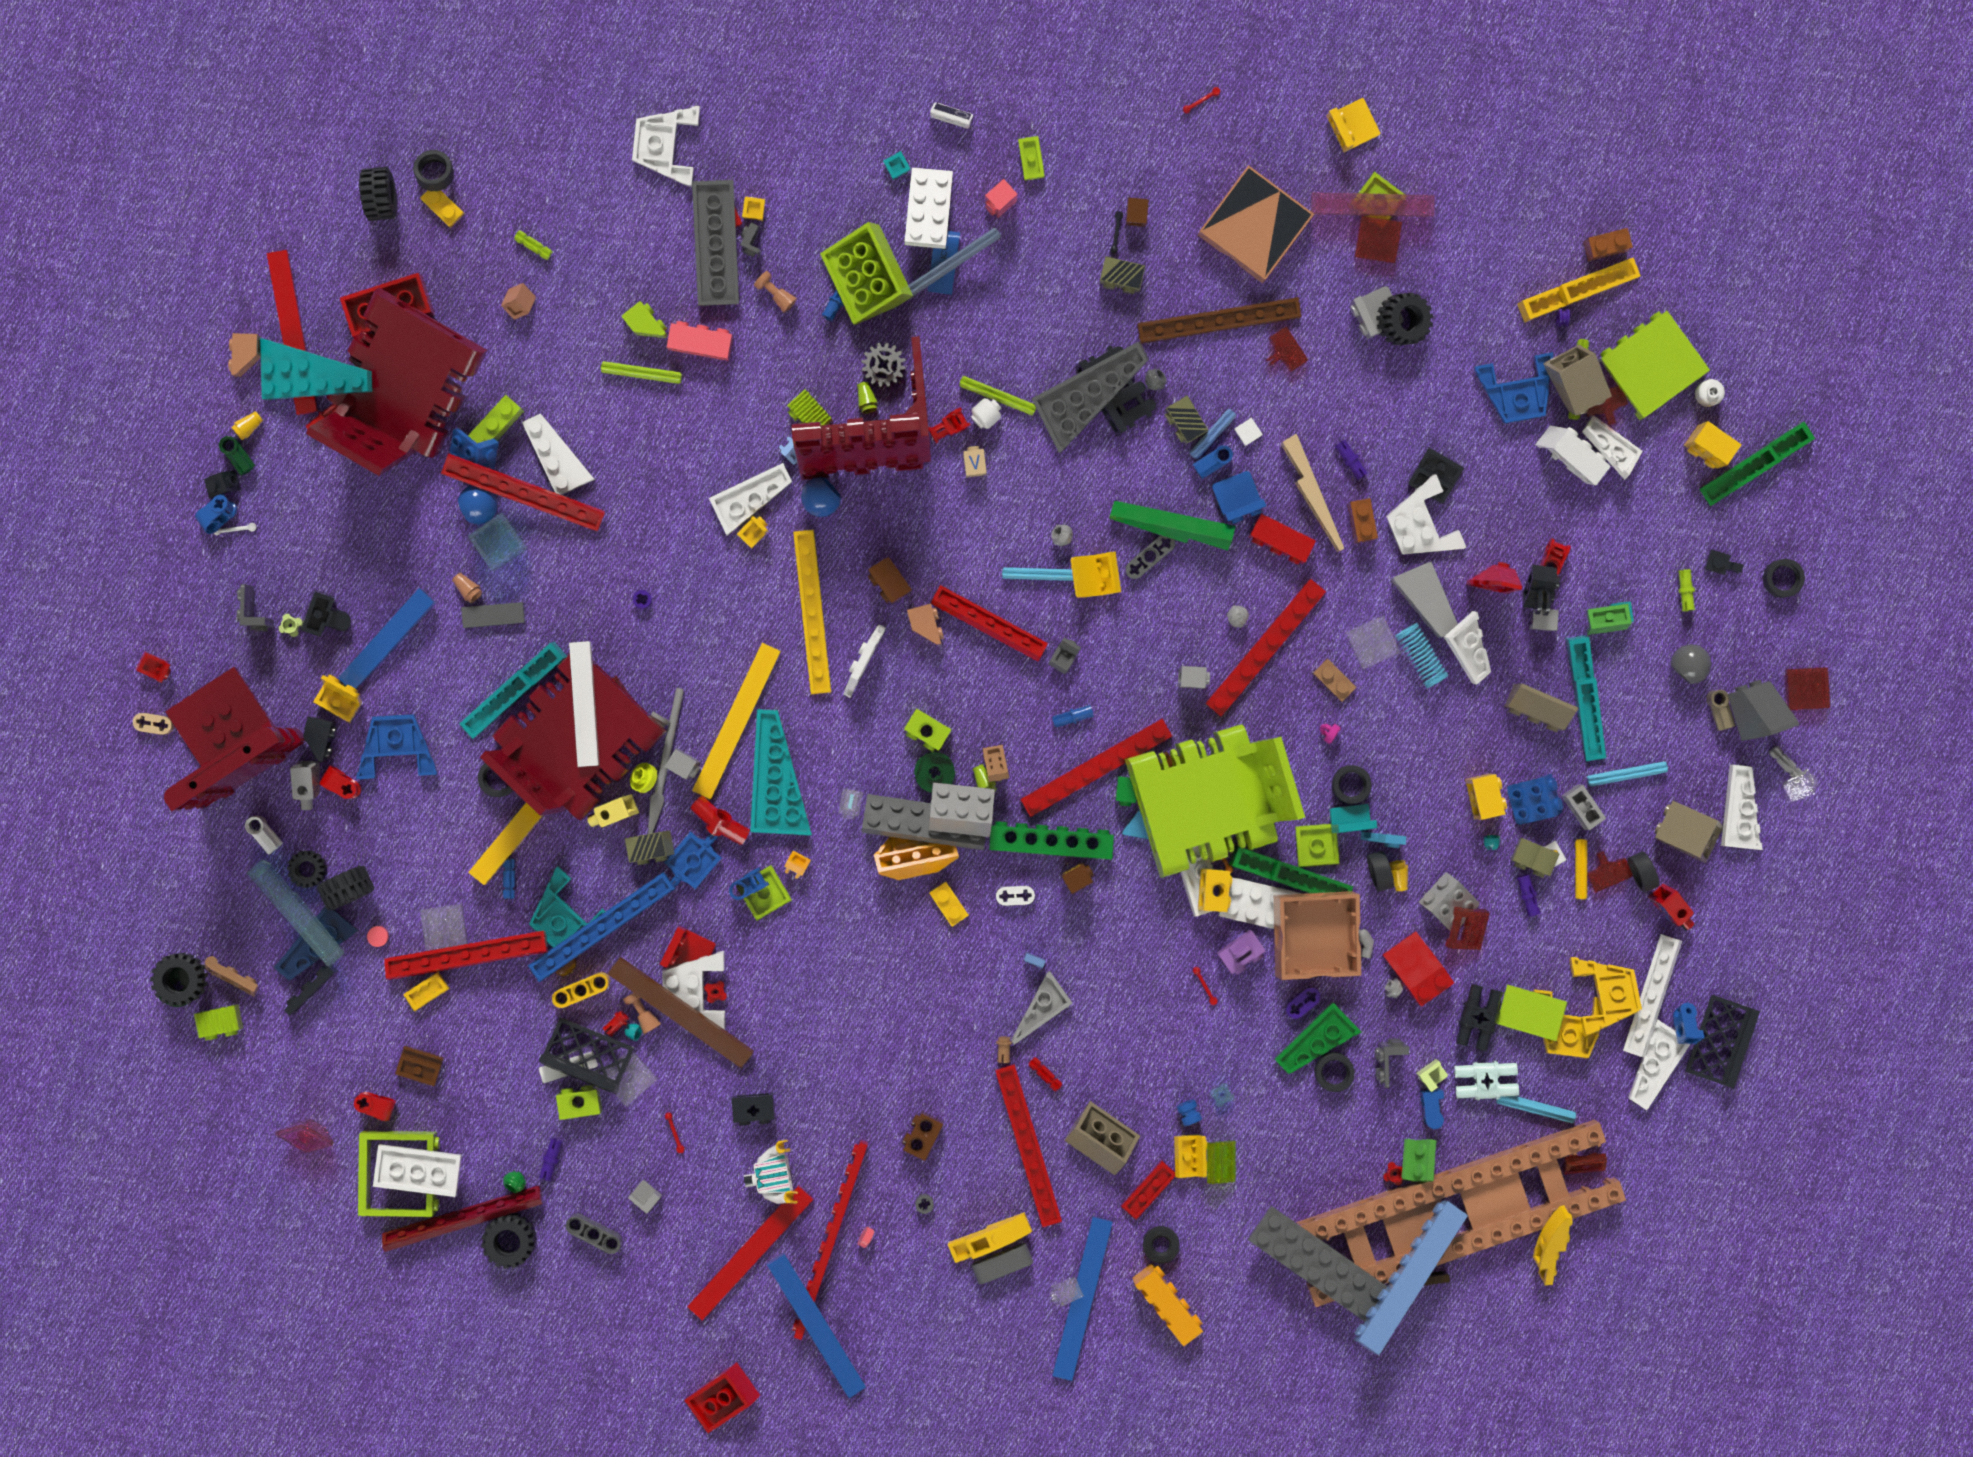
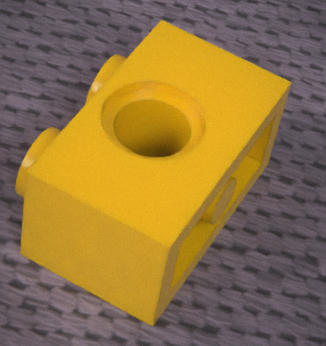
M1201 869L1198 910L1228 912V908L1231 905L1229 888L1232 886L1230 871ZM1214 886H1218L1219 888V894L1217 896L1213 894Z

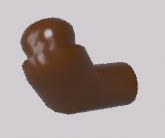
M576 958L555 971L556 974L562 977L569 975L576 968Z

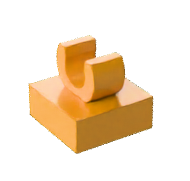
M792 851L784 866L786 867L785 873L788 874L791 870L797 873L795 878L798 879L800 875L803 876L811 860Z

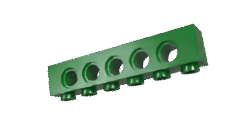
M995 821V825L991 826L989 850L1112 860L1114 835L1109 834L1110 830L1097 829V833H1089L1088 828H1077L1076 832L1069 831V827L1057 826L1056 830L1048 829V825H1036V828H1028V824L1016 823V827L1007 826L1008 822ZM1008 831L1016 833V840L1012 843L1005 840V834ZM1028 833L1036 834L1037 840L1034 844L1026 843L1025 837ZM1050 834H1054L1057 837V843L1053 846L1046 844V837ZM1069 836L1077 838L1078 842L1075 847L1067 846L1066 840ZM1094 837L1097 839L1098 845L1095 849L1087 847L1086 843L1089 838Z

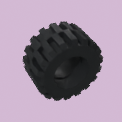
M388 167L362 169L359 176V192L362 209L367 220L395 219L397 195L394 178Z
M1414 293L1396 294L1388 297V300H1384L1381 303L1383 307H1379L1377 311L1380 313V316H1376V320L1379 321L1377 328L1382 330L1380 335L1382 337L1386 336L1385 340L1388 343L1392 342L1393 345L1400 346L1416 344L1419 341H1423L1426 338L1425 335H1429L1431 332L1429 327H1433L1431 318H1434L1433 314H1430L1432 308L1430 305H1426L1428 301L1425 298L1421 299V295ZM1403 308L1410 315V325L1407 330L1401 326L1399 321L1400 312Z
M357 866L317 886V890L327 910L342 907L372 893L375 889L365 866Z
M177 953L163 957L161 961L155 964L157 967L153 968L151 972L154 974L153 977H150V982H153L151 989L157 992L154 995L157 998L160 997L161 1002L169 1003L171 1006H181L200 998L199 995L204 993V986L208 984V981H205V978L208 977V972H204V969H206L205 965H201V960L194 958L192 954ZM176 967L183 968L189 976L188 987L181 992L175 990L169 980L171 971Z
M508 1214L496 1218L487 1226L485 1233L482 1235L483 1242L481 1246L485 1249L483 1253L485 1256L488 1255L490 1263L495 1262V1266H503V1269H508L509 1267L515 1268L519 1264H523L529 1258L535 1248L536 1238L534 1235L536 1232L535 1229L532 1230L531 1227L533 1225L531 1222L527 1223L525 1221L527 1218L524 1216L520 1218L518 1217L519 1214ZM503 1230L515 1232L520 1239L519 1249L513 1252L502 1249L498 1243L499 1233Z

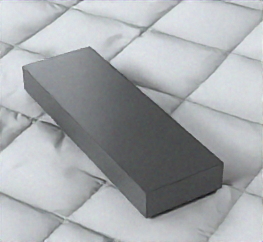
M524 602L461 607L463 628L525 623Z

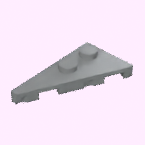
M1050 971L1046 973L1011 1039L1014 1045L1072 1004V1001Z

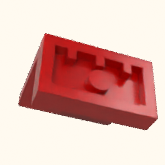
M679 926L660 965L668 968L681 963L691 962L704 956H710L716 943Z

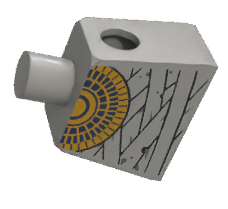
M298 761L290 768L292 797L295 800H300L301 810L313 809V799L320 793V762Z

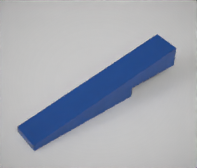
M418 588L343 671L338 679L345 686L350 685L357 689L409 635L411 629L437 602L423 589Z

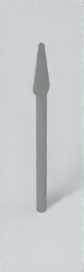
M676 688L655 792L650 797L648 834L653 833L664 803V796L662 794L668 770L665 765L671 756L684 689Z

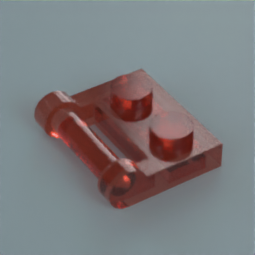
M1454 907V919L1445 946L1451 949L1481 950L1490 912L1486 909ZM1462 917H1466L1461 940H1457Z

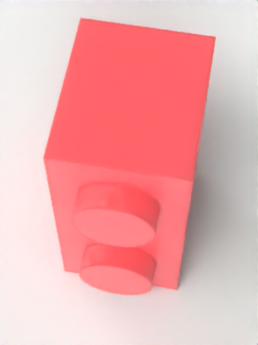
M1003 179L985 195V208L992 216L995 214L999 218L1017 202L1018 194Z

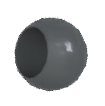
M1688 644L1681 646L1674 652L1670 665L1689 684H1696L1706 679L1709 675L1712 662L1710 655L1704 648L1699 645Z

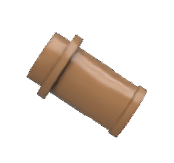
M1000 1036L996 1041V1044H998L997 1062L1009 1063L1012 1041H1010V1037Z

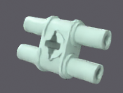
M1475 1062L1473 1065L1454 1067L1455 1078L1474 1077L1476 1079V1083L1472 1086H1456V1098H1475V1100L1480 1101V1099L1490 1098L1498 1100L1501 1096H1519L1518 1083L1500 1084L1498 1082L1499 1076L1518 1075L1517 1063ZM1486 1074L1492 1079V1082H1489L1487 1087L1481 1082V1080L1485 1079Z

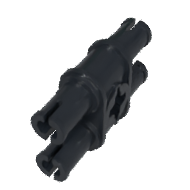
M1471 984L1467 1001L1463 1003L1464 1007L1461 1018L1458 1020L1460 1028L1456 1043L1468 1046L1472 1029L1479 1028L1480 1033L1476 1049L1488 1051L1491 1036L1496 1032L1495 1026L1498 1015H1500V1010L1498 1009L1503 992L1491 989L1487 1006L1483 1008L1479 1005L1483 987ZM1481 1012V1015L1487 1020H1479V1023H1477L1478 1020L1472 1017V1015H1479Z

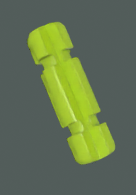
M521 230L516 233L515 241L520 244L523 243L526 248L537 255L540 254L539 256L545 260L550 258L552 255L551 249L546 246L543 247V244L532 237H527Z

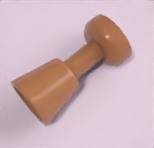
M765 271L756 280L754 286L759 290L765 287L774 296L773 300L782 312L786 313L795 304L797 298L784 289L779 290L770 282L771 274Z
M632 993L625 997L623 1001L627 1005L633 1003L639 1013L637 1018L643 1034H646L661 1023L650 1010L646 1011L640 1001L641 997Z

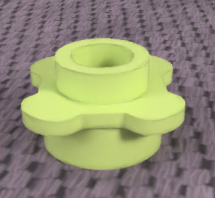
M290 614L283 615L279 631L281 633H288L291 637H296L299 634L298 629L302 624V619L293 618Z

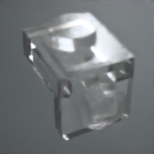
M1808 769L1803 770L1802 775L1783 782V787L1792 802L1815 794L1816 785H1818L1815 775L1810 774Z
M1076 1277L1050 1286L1052 1291L1049 1294L1053 1303H1057L1061 1307L1083 1297Z

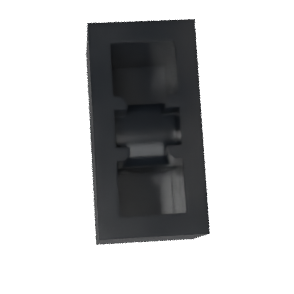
M774 1092L737 1095L731 1098L733 1123H738L739 1126L751 1125V1121H759V1124H768L776 1117ZM752 1105H755V1108L757 1109L759 1108L756 1114H753L752 1111H748V1109H750Z

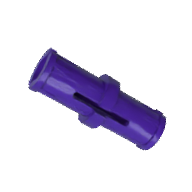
M1346 439L1335 446L1345 460V466H1349L1357 480L1368 474L1359 461L1358 454L1355 455Z
M1530 874L1518 876L1517 880L1522 893L1520 896L1524 900L1528 917L1541 914L1536 899L1537 892L1533 889Z
M550 1138L546 1155H543L542 1159L544 1162L539 1175L540 1179L552 1180L555 1165L559 1162L558 1154L563 1143L562 1140L558 1139L557 1141V1138Z

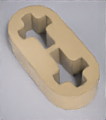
M139 713L133 718L134 728L142 732L164 735L171 733L174 728L173 723L167 716ZM144 716L146 721H151V725H144L142 728L139 720L143 719ZM165 720L168 728H164L162 731V727L156 726V722L163 723Z

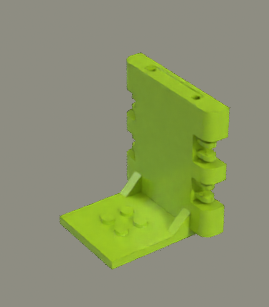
M1240 724L1213 732L1215 739L1213 737L1208 738V745L1211 751V755L1208 756L1201 741L1195 744L1191 739L1175 744L1176 750H1170L1172 767L1168 766L1163 752L1159 753L1158 758L1156 753L1151 751L1125 759L1160 878L1189 870V861L1191 864L1196 863V856L1193 850L1195 846H1198L1200 857L1203 861L1209 857V861L1214 862L1227 858L1228 851H1234L1231 835H1236L1241 849L1245 848L1247 844L1248 850H1252L1278 841L1275 822L1305 818L1282 737L1250 742L1245 727Z

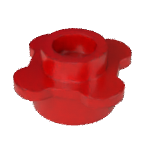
M717 981V983H707L704 989L707 991V1001L709 1003H714L716 1000L724 1001L727 998L723 988L724 982Z
M1394 1162L1388 1163V1170L1383 1175L1384 1180L1392 1181L1395 1185H1401L1403 1183L1402 1166H1397Z

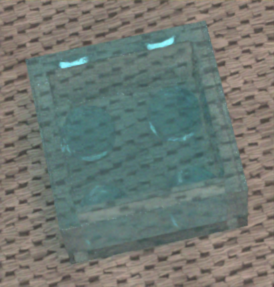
M500 513L468 536L492 571H497L528 549V546L503 513Z

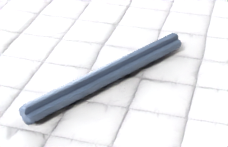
M996 228L991 229L908 285L913 296L1001 237L1000 232Z

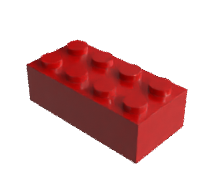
M420 273L340 297L352 337L360 335L361 331L375 335L374 331L365 326V321L368 319L364 317V313L377 288L383 289L430 317L435 316L423 276Z

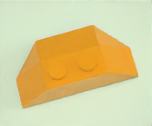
M889 837L874 854L878 874L896 880L939 872L959 858L956 846Z

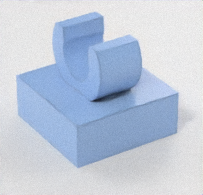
M787 437L786 439L789 443L785 447L780 445L779 448L781 449L780 452L794 465L797 462L793 439Z

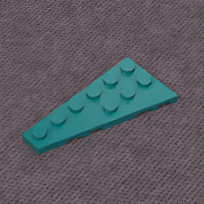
M260 338L263 400L372 392V371Z
M757 709L750 832L812 835L778 710Z

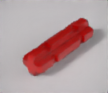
M1036 1057L1030 1060L1028 1063L1029 1067L1036 1070V1073L1047 1084L1049 1083L1054 1091L1061 1088L1062 1082L1058 1078L1055 1079V1075L1044 1064L1041 1065V1062Z

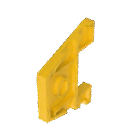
M1576 957L1569 959L1572 977L1593 975L1601 1015L1584 1016L1581 1018L1584 1037L1642 1010L1633 969L1609 964H1598L1595 961L1579 960Z
M1533 990V992L1553 996L1551 991ZM1598 997L1593 998L1592 1016L1601 1015ZM1564 1015L1557 1041L1543 1038L1546 1053L1587 1059L1593 1050L1600 1030L1584 1037L1581 1024L1582 1017Z

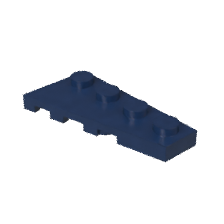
M324 907L274 966V969L290 981L357 933L359 929L335 909L327 910Z

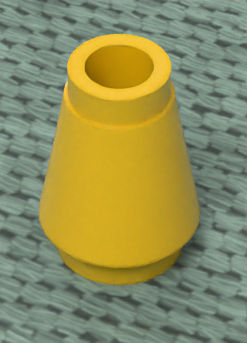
M255 411L234 422L235 425L231 428L243 440L245 437L248 438L263 420Z
M1405 860L1390 862L1396 891L1407 890L1408 865H1406Z

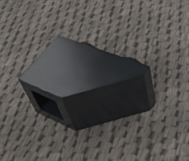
M308 716L303 737L319 762H327V759L331 758L333 747H330L332 739H335L338 728L335 727L336 722Z

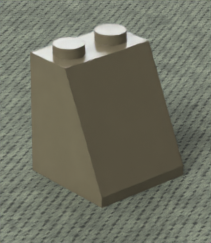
M1577 345L1543 363L1564 405L1574 415L1584 414L1589 408L1603 404L1606 399L1612 396L1596 354L1581 345Z
M1672 801L1671 805L1668 804L1664 810L1663 815L1665 818L1663 822H1659L1655 829V838L1706 863L1723 829L1722 824L1716 819Z

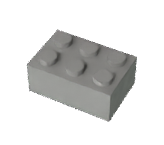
M933 783L928 830L990 837L995 789Z

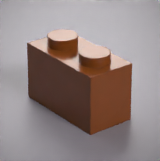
M1628 228L1589 237L1583 241L1588 262L1624 253L1633 248Z
M1371 498L1347 503L1354 543L1378 539Z

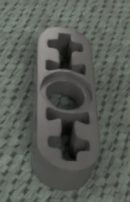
M1162 535L1159 536L1126 565V575L1131 579L1140 578L1174 548L1175 540ZM1162 538L1164 540L1170 539V548L1164 547L1160 551L1163 554L1160 556L1158 550L1152 546L1156 544L1158 548L1162 544ZM1153 551L1156 555L1155 561L1147 562L1144 559L1145 552ZM1140 557L1142 563L1148 567L1144 569L1141 566L1138 569V575L1135 573L1131 575L1129 572L1131 570L1130 565H1138L1140 562L1137 559Z

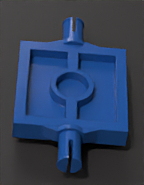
M689 832L674 850V855H670L668 860L664 862L672 869L675 875L671 879L674 887L680 881L687 882L694 889L701 884L722 859L711 846L719 836L712 838L713 835L710 833L703 840L698 838L693 832Z

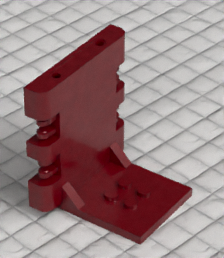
M377 288L364 313V317L368 319L365 321V326L374 331L375 335L361 331L360 335L358 334L353 337L347 350L350 354L349 362L359 368L372 371V392L327 395V399L337 405L338 408L334 413L311 425L306 434L380 476L415 452L431 458L439 454L449 431L444 429L445 421L434 414L437 412L442 416L449 417L450 412H456L460 409L466 396L460 393L462 387L452 381L451 378L466 382L467 376L477 374L487 349L383 289Z
M920 336L911 337L914 371H910L913 405L905 414L890 415V419L863 421V418L847 419V423L821 425L820 422L791 425L793 445L801 480H810L814 477L829 478V474L836 473L838 470L855 472V475L870 474V470H875L881 466L896 468V471L924 469L923 462H931Z
M570 653L557 666L570 681L568 682L558 672L554 675L556 680L564 686L559 691L553 683L548 682L546 684V687L555 697L545 687L539 685L529 698L542 711L530 702L526 706L536 716L533 720L520 711L518 717L527 727L514 715H511L492 735L503 748L501 750L485 751L480 758L540 816L563 812L567 809L575 818L581 821L601 801L587 787L589 785L598 794L603 792L602 788L593 779L598 776L605 784L609 785L612 781L602 770L617 782L630 771L616 757L617 755L626 764L631 762L630 758L621 751L624 746L633 754L638 755L640 753L639 750L630 742V740H633L642 750L647 752L667 731L592 659L600 765L578 767Z
M232 667L165 711L201 767L169 787L164 793V800L171 812L180 811L183 808L186 810H191L194 807L205 809L218 799L223 797L226 799L235 793V789L276 763L277 765L286 760L287 755L306 742L303 733L297 728L275 727L238 669Z

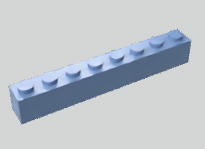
M1448 1201L1436 1204L1432 1211L1434 1213L1432 1218L1423 1224L1421 1228L1423 1232L1411 1243L1410 1247L1412 1249L1409 1254H1405L1400 1260L1399 1264L1401 1266L1398 1271H1394L1390 1276L1388 1287L1379 1293L1377 1297L1379 1301L1375 1307L1372 1306L1368 1310L1365 1323L1360 1324L1355 1331L1356 1337L1354 1340L1374 1354L1380 1355L1468 1216Z

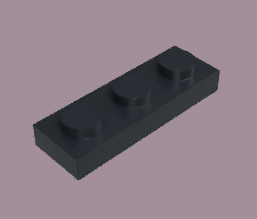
M333 965L327 968L323 966L315 974L317 978L313 982L310 980L301 987L302 992L298 996L293 995L286 1002L288 1006L284 1011L289 1016L293 1015L338 970Z

